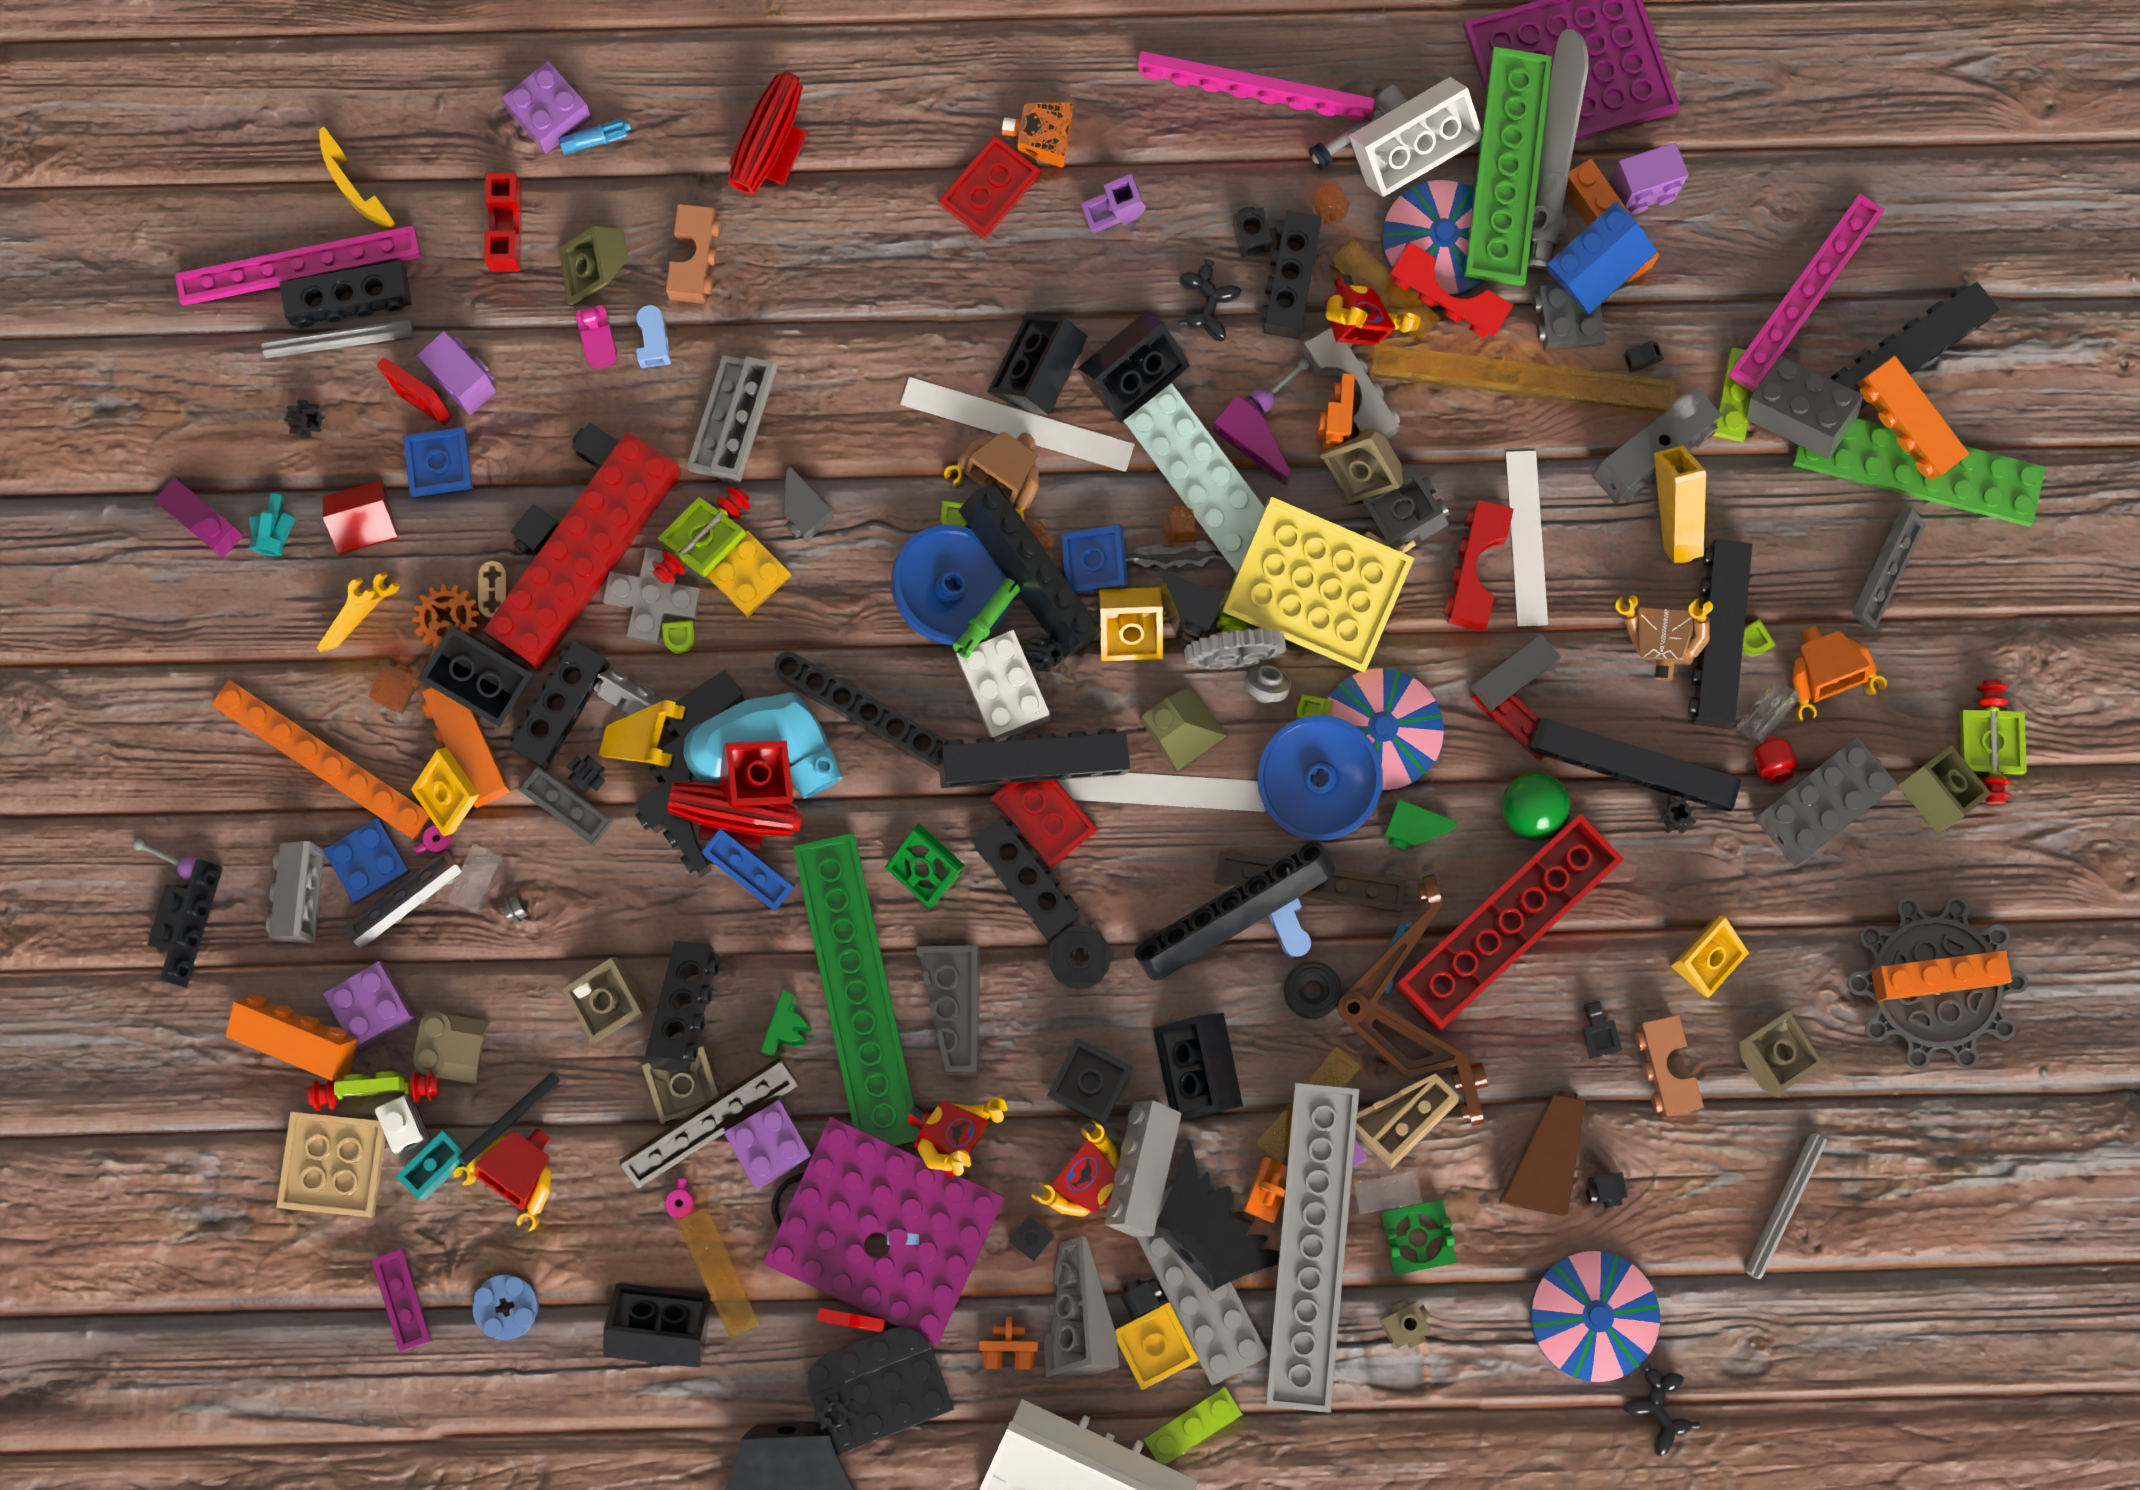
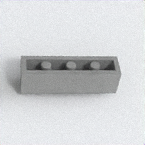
M1153 1100L1133 1102L1128 1116L1129 1122L1125 1139L1121 1145L1122 1152L1118 1169L1114 1175V1186L1111 1199L1107 1205V1216L1104 1225L1133 1237L1154 1236L1181 1112Z

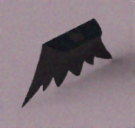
M1188 1140L1178 1175L1157 1219L1155 1230L1211 1292L1245 1275L1278 1265L1279 1251L1260 1248L1267 1241V1236H1246L1255 1216L1245 1211L1229 1214L1232 1201L1231 1187L1221 1188L1209 1195V1172H1206L1199 1180L1197 1179L1195 1155L1191 1142Z
M819 1422L757 1424L751 1428L740 1441L737 1459L726 1490L854 1489L838 1460L827 1430L825 1428L821 1430Z

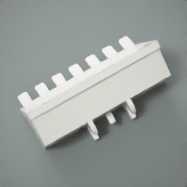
M1022 1399L1012 1422L1010 1421L979 1490H1195L1198 1481L1141 1455L1140 1452L1144 1442L1137 1440L1132 1450L1113 1442L1115 1436L1108 1432L1106 1437H1102L1087 1430L1086 1427L1090 1417L1084 1415L1080 1424L1077 1425Z

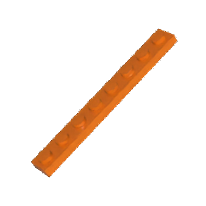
M231 680L227 681L211 703L213 707L414 841L417 840L431 820L425 809Z

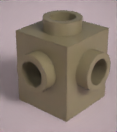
M1406 1299L1390 1306L1391 1313L1379 1319L1393 1349H1398L1406 1344L1411 1349L1427 1340L1425 1334L1431 1332L1428 1324L1432 1323V1319L1425 1306L1419 1307L1417 1302L1408 1304ZM1407 1318H1409L1412 1323L1410 1329L1408 1330L1404 1326V1321Z

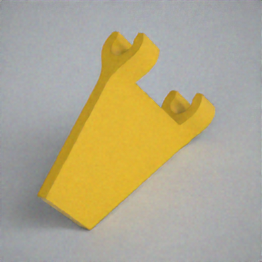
M386 572L380 573L373 580V588L360 593L359 586L363 580L361 578L352 580L348 585V598L345 606L316 648L320 652L337 648L384 597L393 595L399 590L400 584L392 583L387 589L384 585V580L388 574Z
M663 700L606 725L598 755L670 767L673 755L662 753L663 750L657 749L666 716L683 719L686 707L675 705L676 702Z

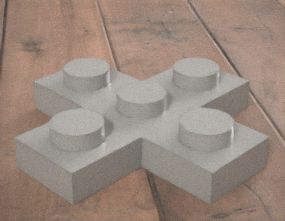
M646 548L640 577L609 572L603 602L608 605L632 609L627 632L628 639L659 644L665 615L695 620L701 595L700 588L670 583L663 584L652 572L654 570L652 562L657 561L661 563L664 560L662 557L663 551Z

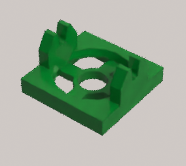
M920 823L911 830L885 866L893 876L929 909L935 906L942 895L959 880L958 878L964 873L962 869L965 867L956 856ZM917 845H924L929 849V852L926 856H918L912 850ZM937 857L943 862L945 867L944 879L935 872L933 862ZM906 859L911 863L910 869L912 874L908 870ZM920 860L927 864L929 868L928 875H923L917 870V861ZM929 880L936 887L922 885L919 881Z
M782 991L779 995L761 1046V1052L767 1057L777 1059L783 1044L792 1047L807 1044L803 1036L798 1033L801 1031L811 1033V1028L799 1014L794 1013L799 1000L792 993Z
M1443 1200L1380 1212L1393 1276L1457 1263L1453 1247L1455 1245V1238L1451 1231L1452 1224L1446 1215ZM1418 1214H1425L1431 1217L1440 1228L1428 1230L1420 1225ZM1408 1216L1410 1228L1404 1236L1397 1237L1395 1230L1398 1223ZM1415 1228L1422 1229L1427 1236L1426 1243L1421 1247H1415L1409 1241V1234ZM1442 1238L1439 1251L1433 1258L1428 1260L1425 1248L1429 1245L1430 1240ZM1407 1245L1410 1249L1415 1250L1418 1262L1406 1259L1400 1253L1399 1247Z

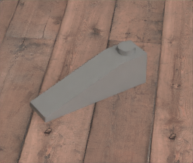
M1081 1236L1059 1244L1054 1283L1057 1286L1055 1304H1050L1049 1315H1053L1051 1333L1045 1335L1044 1341L1046 1377L1095 1375L1119 1368L1117 1336L1087 1237Z

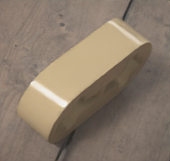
M497 561L484 563L478 573V607L482 615L488 620L495 614L486 608V605H490L492 602V594H495L498 604H502L509 594L508 572ZM492 569H496L498 574L501 575V577L495 579V588H492L491 581L486 578V575L492 573Z

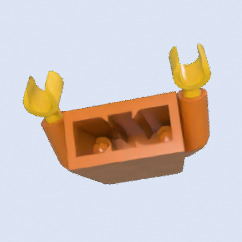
M1812 626L1802 633L1805 644L1800 647L1799 657L1794 661L1792 675L1795 699L1800 702V706L1795 710V717L1798 721L1803 722L1802 710L1804 708L1809 709L1811 719L1816 717V708L1809 704V699L1811 698L1815 703L1863 683L1864 691L1868 695H1876V690L1873 686L1874 681L1878 684L1880 690H1884L1887 687V680L1882 676L1876 675L1878 669L1868 647L1847 638L1839 631L1823 636L1817 626Z

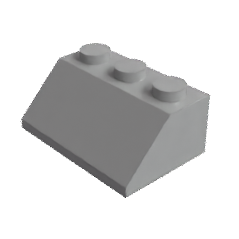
M310 841L281 843L279 852H276L274 855L273 867L277 874L276 882L272 883L270 887V900L273 902L272 914L267 916L266 931L270 933L269 938L276 941L315 944L325 853L323 849Z

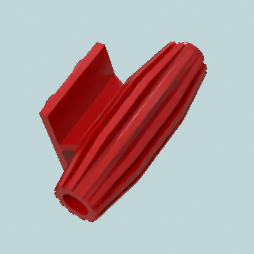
M791 72L777 73L751 112L729 161L731 168L727 182L736 190L754 195L765 178L783 186L786 184L808 135V131L793 126L803 86L799 82V77Z
M674 781L667 807L668 813L701 825L699 840L710 842L719 829H723L750 850L760 851L763 836H793L794 831H800L803 813L798 812V805L793 803L730 807L720 784L712 782Z

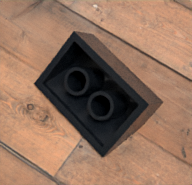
M1145 311L1077 369L1093 394L1120 423H1123L1126 418L1146 404L1190 365L1164 322Z
M1026 313L987 392L1029 413L1049 415L1057 402L1065 382L1070 376L1078 356L1083 350L1088 336L1065 317Z
M1166 571L1161 590L1162 604L1175 637L1181 640L1180 644L1184 647L1190 645L1192 641H1199V638H1210L1218 621L1224 596Z
M450 622L434 647L418 680L501 727L533 673L527 667Z
M1224 1013L1198 1015L1153 1028L1169 1108L1182 1113L1180 1120L1223 1112L1243 1106Z
M616 1283L603 1329L604 1357L700 1368L706 1344L712 1294Z

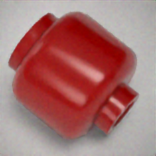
M1768 736L1758 742L1759 745L1752 752V759L1759 777L1769 781L1771 784H1780L1791 779L1793 772L1798 767L1791 743L1785 739H1777L1776 736Z

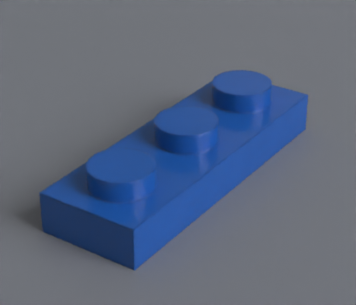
M719 829L701 852L774 911H776L795 887L792 882L726 830Z

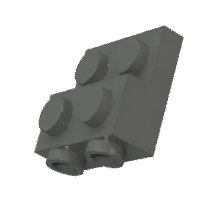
M1560 284L1539 286L1536 295H1533L1532 304L1534 313H1539L1540 323L1537 324V338L1539 342L1543 341L1544 351L1605 344L1606 338L1601 305L1588 315Z
M1416 469L1403 476L1404 481L1400 488L1363 500V503L1392 549L1398 548L1418 535L1424 540L1449 525L1446 516L1450 513L1441 498L1435 501L1432 494L1436 493V490L1428 477L1421 479Z

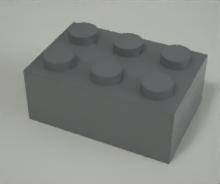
M1780 356L1750 398L1746 420L1829 459L1857 419L1863 394Z

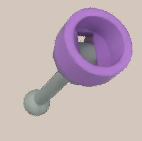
M1306 358L1300 359L1298 366L1270 390L1259 388L1252 392L1248 399L1252 400L1259 407L1258 411L1264 415L1274 405V394L1301 370H1307L1310 367L1309 360Z
M137 838L133 841L135 850H145L176 865L181 878L189 882L194 863L198 858L187 856L178 860L147 845L142 838Z

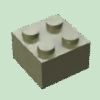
M1952 745L1898 785L1906 799L1914 804L1923 815L1925 822L1938 835L1991 795L1990 791Z

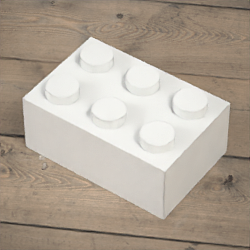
M1014 630L978 644L969 658H964L956 653L957 662L989 737H994L995 742L1006 740L1009 736L1018 735L1050 721V713Z

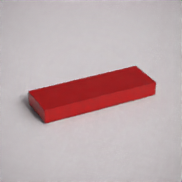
M1476 694L1471 698L1478 707L1539 762L1542 760L1543 755L1528 750L1535 721L1539 717L1521 700L1512 695L1490 712Z

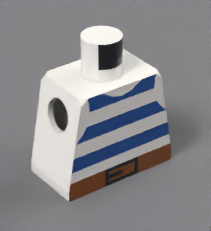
M404 1094L375 1108V1113L391 1150L402 1159L407 1160L416 1156L432 1141L419 1108L410 1094Z

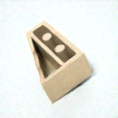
M1435 1073L1399 1091V1093L1383 1101L1380 1100L1372 1104L1371 1107L1358 1112L1355 1134L1392 1169L1458 1103L1459 1095Z

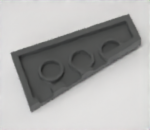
M916 946L923 970L924 984L928 991L931 1013L937 1029L936 1034L945 1072L979 1073L980 946Z

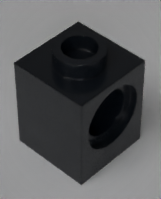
M1245 207L1240 209L1238 213H1235L1233 228L1241 258L1269 252L1272 239L1264 207L1255 209V207ZM1250 225L1255 226L1259 232L1249 234L1244 228Z
M589 422L585 429L581 428L575 434L572 448L577 456L599 470L619 441Z
M533 503L510 531L516 540L513 544L524 554L528 555L532 552L537 556L559 524Z
M1028 1216L1009 1242L1034 1262L1054 1236Z

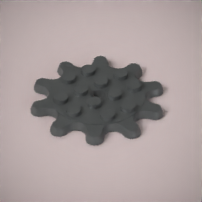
M1959 896L1951 897L1946 902L1943 913L1938 917L1926 915L1915 898L1904 897L1897 904L1900 924L1896 931L1885 932L1871 925L1861 930L1859 935L1860 942L1872 952L1874 964L1868 971L1852 973L1847 980V986L1853 994L1870 996L1876 1002L1871 970L1881 966L2000 951L2008 944L2010 932L2001 924H1995L1985 931L1973 930L1967 921L1969 913L1968 902ZM2010 970L2012 982L2000 986L1877 1001V1012L1866 1023L1865 1033L1873 1041H1882L1891 1034L1901 1035L1908 1044L1906 1053L1907 1064L1913 1069L1920 1070L1927 1067L1933 1052L1940 1048L1950 1051L1957 1065L1961 1068L1972 1069L1979 1061L1976 1040L1981 1034L1990 1033L2001 1040L2011 1039L2015 1035L2016 1024L2003 1012L2001 1007L2002 1000L2008 994H2018L2025 991L2028 987V978L2022 971Z

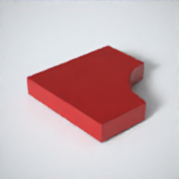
M819 1308L817 1319L820 1322L876 1332L885 1331V1319L828 1308Z

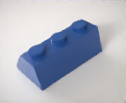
M1616 201L1548 263L1547 272L1589 315L1657 253V250L1637 221Z

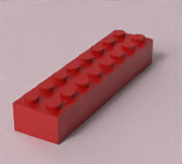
M627 431L484 627L483 631L491 640L540 672L607 579L609 572H612L679 479L681 472L678 465Z
M1580 813L1394 987L1436 1032H1439L1618 866L1624 858Z

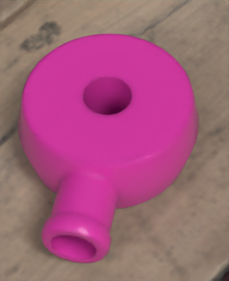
M436 825L430 826L423 834V842L414 846V850L418 855L427 850L433 854H440L450 848L452 835L442 836ZM440 836V840L435 842V838Z
M677 1178L676 1189L668 1193L664 1205L666 1212L671 1217L682 1219L692 1213L695 1200L693 1195L686 1190L687 1179ZM678 1200H682L683 1205L681 1207H677L676 1205Z

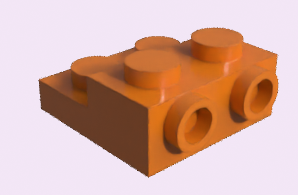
M1342 374L1340 383L1334 384V392L1331 394V402H1328L1326 412H1320L1316 439H1322V451L1343 444L1350 439L1355 374Z

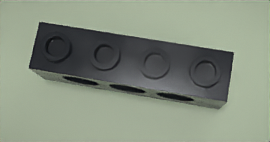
M1287 210L1285 220H1278L1275 238H1281L1279 249L1273 248L1270 266L1276 267L1274 277L1268 276L1265 294L1270 295L1269 305L1263 304L1259 321L1265 323L1264 334L1297 340L1300 338L1321 227V216ZM1297 242L1302 246V249L1299 251L1291 250L1288 244ZM1292 270L1297 274V277L1287 279L1283 276L1282 272ZM1286 298L1291 301L1292 306L1287 308L1281 307L1277 300Z
M401 261L280 282L284 315L292 326L299 328L310 327L314 322L324 320L327 322H339L344 317L352 315L367 317L380 310L399 311L404 306L412 305L407 271ZM375 287H383L380 294L370 295ZM353 292L349 300L340 301L344 293ZM323 297L319 305L310 306L313 299Z
M573 641L570 647L566 646L558 659L560 663L555 673L551 672L548 674L542 685L544 691L538 700L534 699L526 712L528 716L523 726H517L510 738V742H512L510 748L516 754L545 770H548L593 695L596 683L602 680L597 677L598 674L607 671L610 666L605 657L576 641ZM573 671L581 672V678L577 683L568 684L566 682L569 673ZM559 697L565 699V705L562 709L558 711L551 710L550 706L554 699ZM539 725H549V731L544 737H535V729Z
M1001 817L972 839V845L1047 941L1050 942L1079 919L1076 911L1080 908L1069 894L1064 897L1057 889L1060 882L1050 870L1046 872L1042 870L1038 864L1041 859L1030 845L1025 848L1018 838L1022 835L1013 822L1009 821L1006 824ZM1006 846L1015 848L1017 851L1016 858L1011 861L1003 860L999 855L1001 849ZM1024 871H1032L1037 879L1034 884L1026 886L1020 883L1019 875ZM1050 895L1056 900V905L1051 910H1043L1038 905L1040 897Z
M674 941L645 1053L652 1069L689 1073L691 1062H695L697 1059L698 1044L696 1042L698 1034L704 1031V1010L706 1004H710L712 999V978L719 971V958L716 957L710 944ZM697 975L694 980L686 981L689 977ZM690 1004L688 1008L679 1010L682 1005ZM683 1032L679 1038L671 1039L676 1033Z

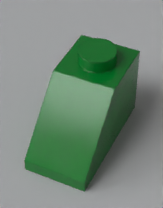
M1399 799L1394 806L1382 839L1388 840V845L1394 849L1406 851V848L1412 850L1451 833L1456 828L1457 821Z

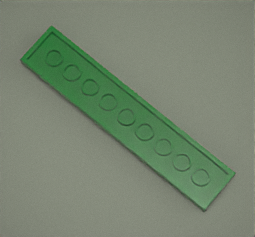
M855 833L793 846L853 1126L895 1146L913 1143L916 1141L920 1129L906 1121L915 1106Z

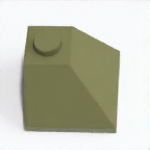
M593 226L559 248L568 305L578 303L609 284L626 262L628 254L623 230Z
M1191 686L1166 698L1141 717V724L1176 772L1227 737Z

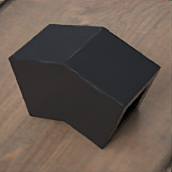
M1648 341L1640 346L1627 349L1623 355L1629 372L1647 368L1664 360L1658 342Z

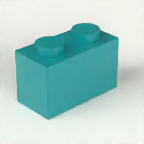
M442 1130L395 1177L416 1199L426 1200L453 1174L457 1167L462 1165L457 1157L465 1150V1147L450 1132Z

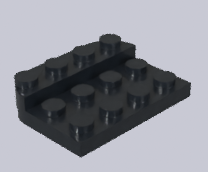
M893 1328L828 1353L821 1357L809 1371L808 1393L812 1398L816 1412L823 1411L825 1408L821 1403V1399L824 1398L831 1403L833 1402L834 1394L838 1393L840 1402L844 1403L848 1399L852 1400L847 1407L849 1412L857 1413L854 1417H848L847 1422L851 1426L849 1430L841 1425L838 1427L837 1435H833V1427L827 1426L825 1428L837 1456L955 1410L929 1341L922 1334L910 1328ZM834 1405L833 1410L827 1412L828 1417H832L834 1423H838L839 1418L845 1415L844 1411H839L838 1405ZM818 1417L822 1425L824 1423L823 1417Z

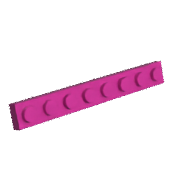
M1144 51L1140 52L1138 59L1139 74L1153 81L1164 79L1172 81L1178 86L1194 85L1208 92H1228L1237 98L1253 97L1266 104H1276L1277 102L1287 104L1296 110H1305L1307 108L1316 110L1325 116H1334L1335 114L1346 116L1354 122H1363L1364 120L1371 122L1374 113L1375 98Z
M1861 193L1858 195L1728 375L1751 392H1755L1885 209Z
M413 225L175 273L180 303L185 306L278 287L280 282L396 261L402 262L422 257L417 230Z

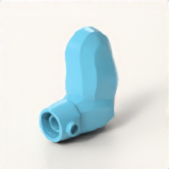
M792 692L745 700L694 726L684 740L683 755L687 767L702 782L719 784L725 743L787 741L791 782L803 799L828 789L843 778L821 725L809 706L796 693Z

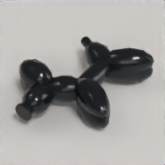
M1205 259V264L1199 268L1198 274L1186 272L1181 275L1179 280L1183 288L1188 290L1199 289L1204 297L1207 298L1202 313H1194L1185 320H1179L1178 323L1179 327L1187 325L1191 328H1200L1204 326L1209 336L1216 341L1222 342L1226 338V330L1222 323L1213 316L1217 304L1236 300L1240 297L1242 290L1234 285H1226L1216 289L1215 285L1210 282L1213 276L1212 266L1214 262Z
M1649 1363L1641 1369L1645 1372L1647 1383L1653 1387L1648 1399L1631 1400L1624 1404L1623 1410L1636 1416L1652 1413L1662 1427L1655 1438V1454L1657 1456H1664L1673 1446L1675 1435H1684L1689 1433L1691 1429L1700 1428V1423L1689 1422L1681 1418L1674 1420L1670 1418L1662 1407L1666 1398V1392L1679 1389L1684 1382V1377L1679 1373H1668L1662 1377L1661 1373L1657 1369L1651 1368Z

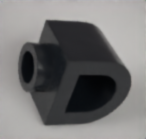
M1623 1172L1588 1178L1589 1184L1586 1185V1195L1590 1204L1603 1202V1207L1609 1208L1623 1205L1622 1199L1628 1198Z
M1154 1278L1143 1284L1138 1279L1123 1287L1126 1294L1120 1298L1132 1320L1161 1305L1158 1298L1163 1296Z

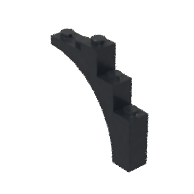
M725 669L676 701L675 705L686 707L683 719L667 717L668 719L665 720L664 725L673 737L678 734L679 737L660 749L663 750L662 753L673 755L670 767L654 764L649 768L659 784L664 780L666 783L635 803L639 809L635 816L643 828L646 830L651 827L655 833H658L666 827L667 830L663 832L665 838L672 848L679 845L685 854L680 858L690 874L696 870L700 877L707 874L711 869L700 851L692 821L668 813L667 807L673 782L693 781L694 775L688 769L683 755L684 740L694 726L745 701L743 694Z

